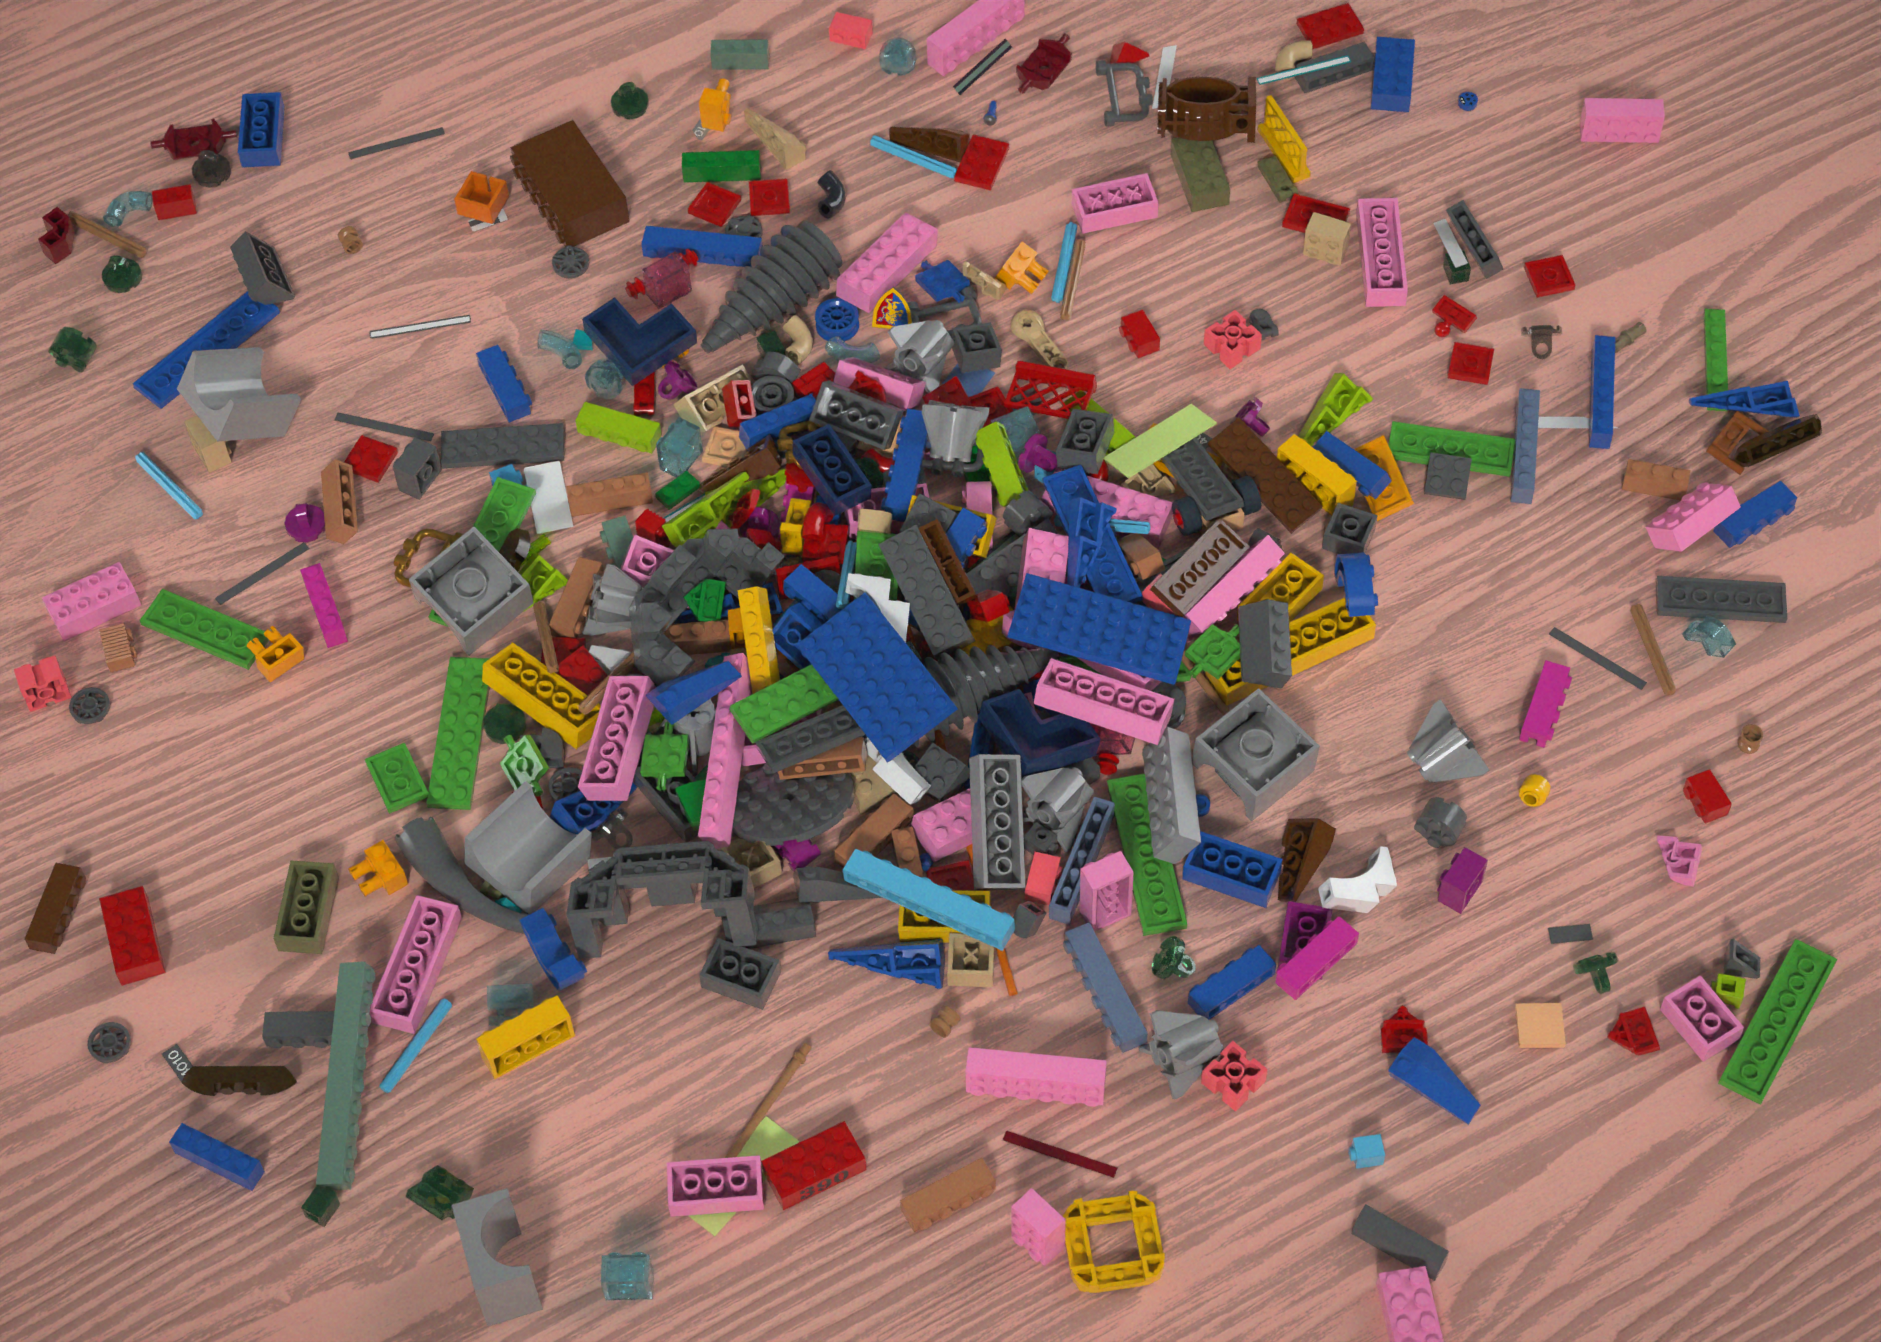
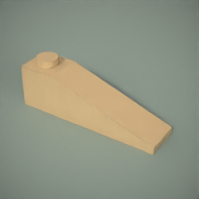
M749 108L744 109L746 124L786 170L806 160V146L795 135Z
M741 365L687 394L673 404L683 422L702 432H706L720 424L726 416L722 388L731 380H750V384L753 383L744 366Z

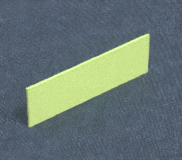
M1190 404L1104 457V460L1127 478H1130L1213 427L1217 422L1193 404Z
M766 1116L737 1157L760 1155L762 1161L800 1141ZM762 1170V1177L764 1182L766 1180V1177ZM736 1212L688 1216L712 1235L716 1236Z

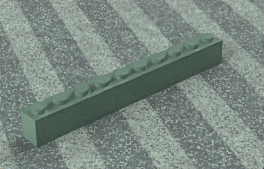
M366 962L340 963L316 1179V1185L325 1191L351 1190L352 1182L355 1179L353 1167L354 1159L357 1157L356 1138L360 1132L358 1119L362 1111L360 1100L361 1092L364 1090L363 1071L366 1069L365 1052L369 1044L367 1032L368 1026L371 1023L370 1004L373 1002L372 984L375 981L374 968Z

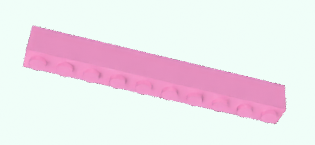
M744 653L724 656L723 662L729 661L742 677L718 694L698 832L699 838L702 841L712 843L715 849L729 847L731 841L745 732L729 708L730 705L751 695L752 687L748 659Z

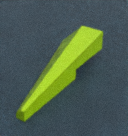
M1334 373L1298 437L1303 438L1310 446H1313V443L1320 439L1326 431L1329 433L1345 422L1347 417L1357 413L1366 403H1370L1373 398L1361 386H1356L1344 373Z
M535 553L519 572L530 585L533 604L527 609L532 607L535 602L537 603L543 598L554 594L556 590L566 586L568 579L557 569L553 568L539 554Z

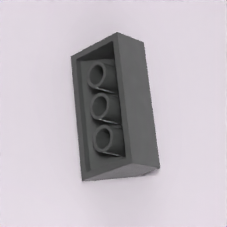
M245 231L230 248L233 253V259L238 265V271L243 277V283L249 292V297L253 301H259L264 305L293 300L295 295L275 248Z
M1267 599L1240 606L1238 608L1242 681L1282 689L1292 677L1288 603Z
M798 898L754 906L753 911L758 928L757 944L742 947L752 949L816 937L810 902L799 903ZM721 916L725 939L733 943L727 916Z

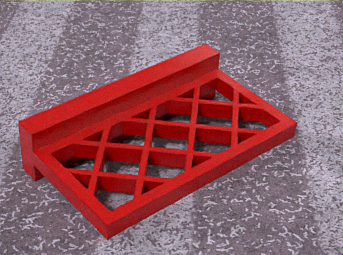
M1018 360L1015 366L1016 372L1004 406L1069 419L1071 415L1069 409L1079 405L1081 410L1087 411L1092 394L1097 389L1096 376L1094 374ZM1019 379L1027 380L1029 384L1020 388L1018 381ZM1043 383L1049 387L1039 391L1036 386ZM1064 387L1068 391L1059 395L1055 389ZM1033 388L1036 393L1026 397L1023 392ZM1052 391L1056 397L1046 401L1043 395ZM1078 391L1087 392L1085 396L1079 399L1075 393ZM1020 394L1023 398V400L1019 402L1011 401L1012 397ZM1072 395L1075 401L1065 405L1062 399ZM1037 398H1040L1043 402L1038 406H1033L1030 403ZM1058 401L1062 405L1057 410L1050 408V405Z

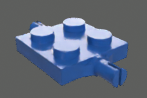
M927 260L921 263V267L925 271L915 275V281L936 302L949 297H953L958 303L963 302L964 296L960 292L964 288L970 287V280L963 276L960 270L949 260L936 266H932Z

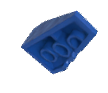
M729 661L664 682L647 693L646 697L667 721L673 725L742 676Z
M633 782L629 796L637 789ZM579 791L556 801L549 817L564 830L573 834H579L584 828L589 831L595 830L624 801H588L583 793Z
M1415 1037L1400 1051L1388 1070L1392 1078L1468 1125L1481 1106L1438 1053Z

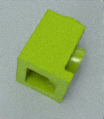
M1718 973L1716 981H1711L1710 987L1724 1004L1733 1005L1739 1009L1744 997L1746 979Z

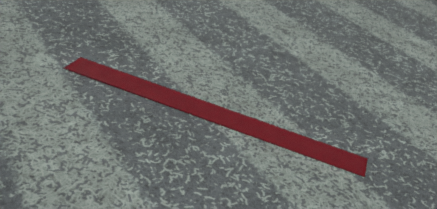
M1007 1130L1003 1141L1113 1178L1118 1169L1117 1167Z

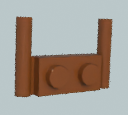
M1736 411L1706 452L1741 475L1745 468L1728 456L1749 429H1752L1759 435L1768 432V430L1742 412Z

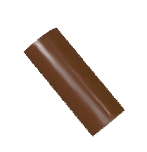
M935 519L918 528L956 604L960 605L977 598L978 596L940 521Z

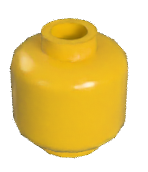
M1537 774L1529 775L1524 779L1519 789V797L1528 806H1541L1546 801L1551 786L1543 776Z

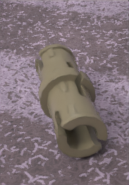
M1638 322L1630 329L1623 330L1620 333L1621 335L1615 338V353L1625 346L1633 344L1636 338L1646 333L1645 325Z

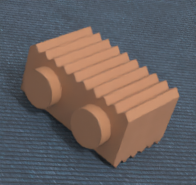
M124 623L99 629L106 663L110 672L113 673L114 671L117 672L118 670L134 667V658L138 656L135 646L130 644V641H134L131 629H127Z

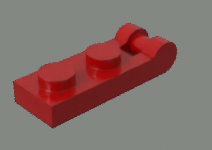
M655 372L634 385V416H640L641 414L655 416Z

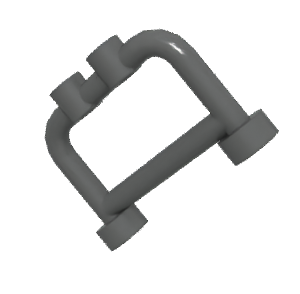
M1097 60L1095 66L1097 76L1106 75L1112 111L1104 112L1105 126H1114L1115 122H1133L1145 119L1149 113V106L1153 103L1152 94L1146 93V89L1150 87L1149 77H1144L1142 69L1133 63L1106 64L1105 60ZM1113 71H1133L1135 73L1136 88L1139 92V105L1142 109L1140 113L1120 114Z
M967 287L961 290L960 293L964 296V300L961 303L954 301L920 310L917 302H908L912 323L920 322V318L969 306L974 322L970 325L981 324V315L975 302L977 299L975 289ZM960 324V325H957L956 327H962V326H966V325ZM952 329L947 330L950 337L952 336Z
M978 448L977 458L973 464H965L963 461L958 460L945 462L940 458H935L933 461L923 458L922 467L931 469V473L934 475H942L944 470H951V474L954 477H962L964 472L979 470L983 466L982 457L984 455L982 450Z

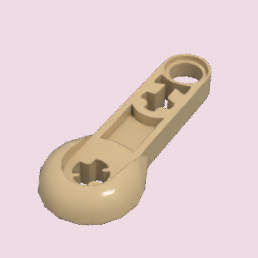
M1028 310L1017 313L1011 320L1010 328L1013 334L1027 341L1045 366L1053 367L1055 364L1064 365L1062 369L1068 370V361L1045 333L1044 322L1041 316L1036 312Z

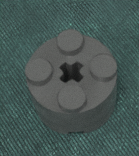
M1031 491L1019 494L1021 498L1017 501L1013 499L1003 513L1004 524L1019 537L1027 533L1029 528H1034L1047 518L1050 519L1053 515L1050 508Z
M1440 797L1428 800L1414 825V829L1426 838L1428 844L1434 848L1454 845L1467 823L1466 813L1461 807L1453 802L1449 805L1443 802L1444 798Z

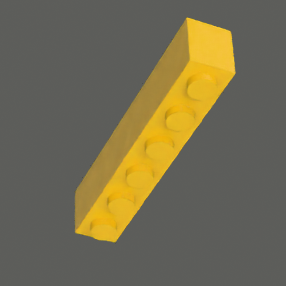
M758 586L737 590L752 694L780 681L767 589Z

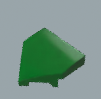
M703 579L683 596L698 621H720L726 582Z

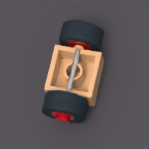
M1250 476L1233 480L1231 485L1243 499L1244 507L1207 521L1199 512L1192 497L1186 496L1173 501V519L1181 534L1188 536L1200 531L1201 535H1203L1219 518L1233 531L1242 529L1244 516L1261 510L1260 492L1254 480Z

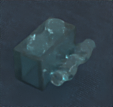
M533 984L487 986V1009L489 1011L497 1010V1016L488 1017L489 1026H500L505 1020L519 1016L525 1009L534 1008ZM518 1009V1015L505 1016L504 1010Z

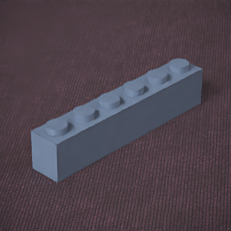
M1519 389L1516 405L1511 502L1532 504L1535 490L1540 390Z
M1094 796L1049 904V919L1067 925L1071 924L1080 901V870L1085 864L1096 862L1114 818V802Z
M1090 922L1066 931L1063 947L1066 953L1071 954L1073 957L1074 969L1077 973H1081L1085 990H1090L1092 994L1091 1000L1095 1009H1100L1102 1013L1101 1020L1105 1028L1109 1027L1112 1033L1111 1039L1115 1047L1119 1046L1121 1052L1124 1053L1146 1044L1148 1033Z

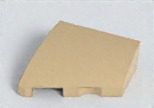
M966 261L963 263V276H966L970 283L982 286V294L998 300L1002 298L1007 289L1004 283Z
M1153 464L1119 485L1154 497L1173 494L1177 491L1166 476L1163 477Z

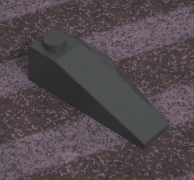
M808 866L797 868L793 873L799 903L883 898L845 881L843 872Z

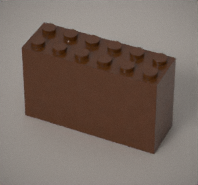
M574 120L510 147L512 153L510 160L514 166L512 171L515 178L521 180L523 190L529 192L533 205L537 204L541 217L547 219L549 229L555 231L559 244L563 243L565 248L566 246L575 247L630 222L626 196Z

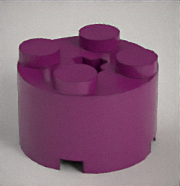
M796 839L784 841V845H775L776 848L774 849L782 860L786 858L789 861L788 866L793 872L797 868H805L821 855L816 844L812 846L813 843L810 839L797 842Z

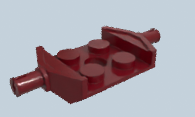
M1064 33L1058 41L1039 39L1038 47L1022 66H1016V73L1019 79L1023 81L1018 88L1020 93L1024 94L1029 87H1035L1040 90L1048 89L1072 61V53L1065 47V44L1070 39L1068 34ZM1042 66L1048 67V68L1043 69V70L1040 69V67H1042Z
M211 119V125L174 129L173 124H171L162 140L150 141L152 149L164 147V150H167L173 160L213 155L221 152L226 139L237 138V130L224 131L215 119ZM194 142H199L198 145H191Z

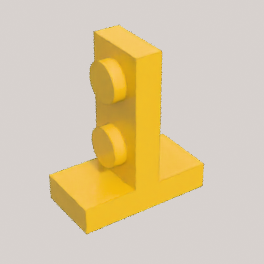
M791 498L785 523L782 522L780 527L783 553L803 554L804 538H802V526L805 513L812 505L810 500Z

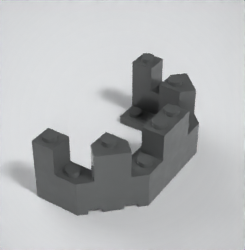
M708 529L703 539H688L682 546L679 545L653 573L649 582L635 596L629 607L631 638L634 648V666L643 674L649 676L658 686L683 676L694 664L695 660L664 635V632L688 607L683 596L703 579L712 580L714 578L717 581L726 582L725 588L738 598L737 590L756 586L763 587L776 571L784 555L769 542L761 550L747 537L738 538V529Z
M709 841L619 848L613 852L612 858L606 862L602 860L589 869V874L584 878L580 879L578 877L571 882L566 914L579 959L601 957L603 938L598 921L605 926L628 923L629 905L625 889L646 887L652 907L695 903L696 883H703L701 896L702 910L713 909L715 917L727 916L734 947L757 944L758 928L753 911L755 893L749 868L743 864L739 865L736 863L735 859L724 851L715 849L714 845Z

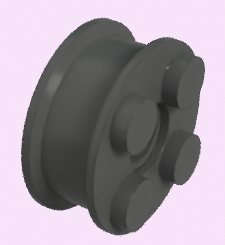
M780 376L762 377L751 386L756 417L795 401L792 385Z
M1161 682L1152 692L1175 699L1171 718L1166 728L1175 729L1184 720L1186 697L1178 686Z

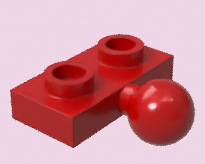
M1443 295L1432 309L1433 314L1444 320V322L1437 323L1434 328L1435 334L1439 337L1448 336L1451 325L1466 333L1477 319L1474 313L1446 295Z

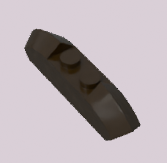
M1817 414L1805 416L1752 438L1737 449L1733 460L1742 467H1749L1816 438L1822 434L1821 419Z
M519 528L510 531L499 550V553L517 572L529 553V531Z
M193 1066L185 1073L181 1083L188 1089L207 1096H215L217 1093L231 1095L234 1092H243L249 1095L260 1092L261 1096L282 1092L295 1085L297 1081L285 1066Z

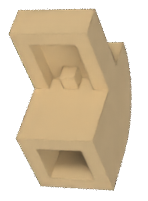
M860 509L857 531L891 534L892 514L880 510Z

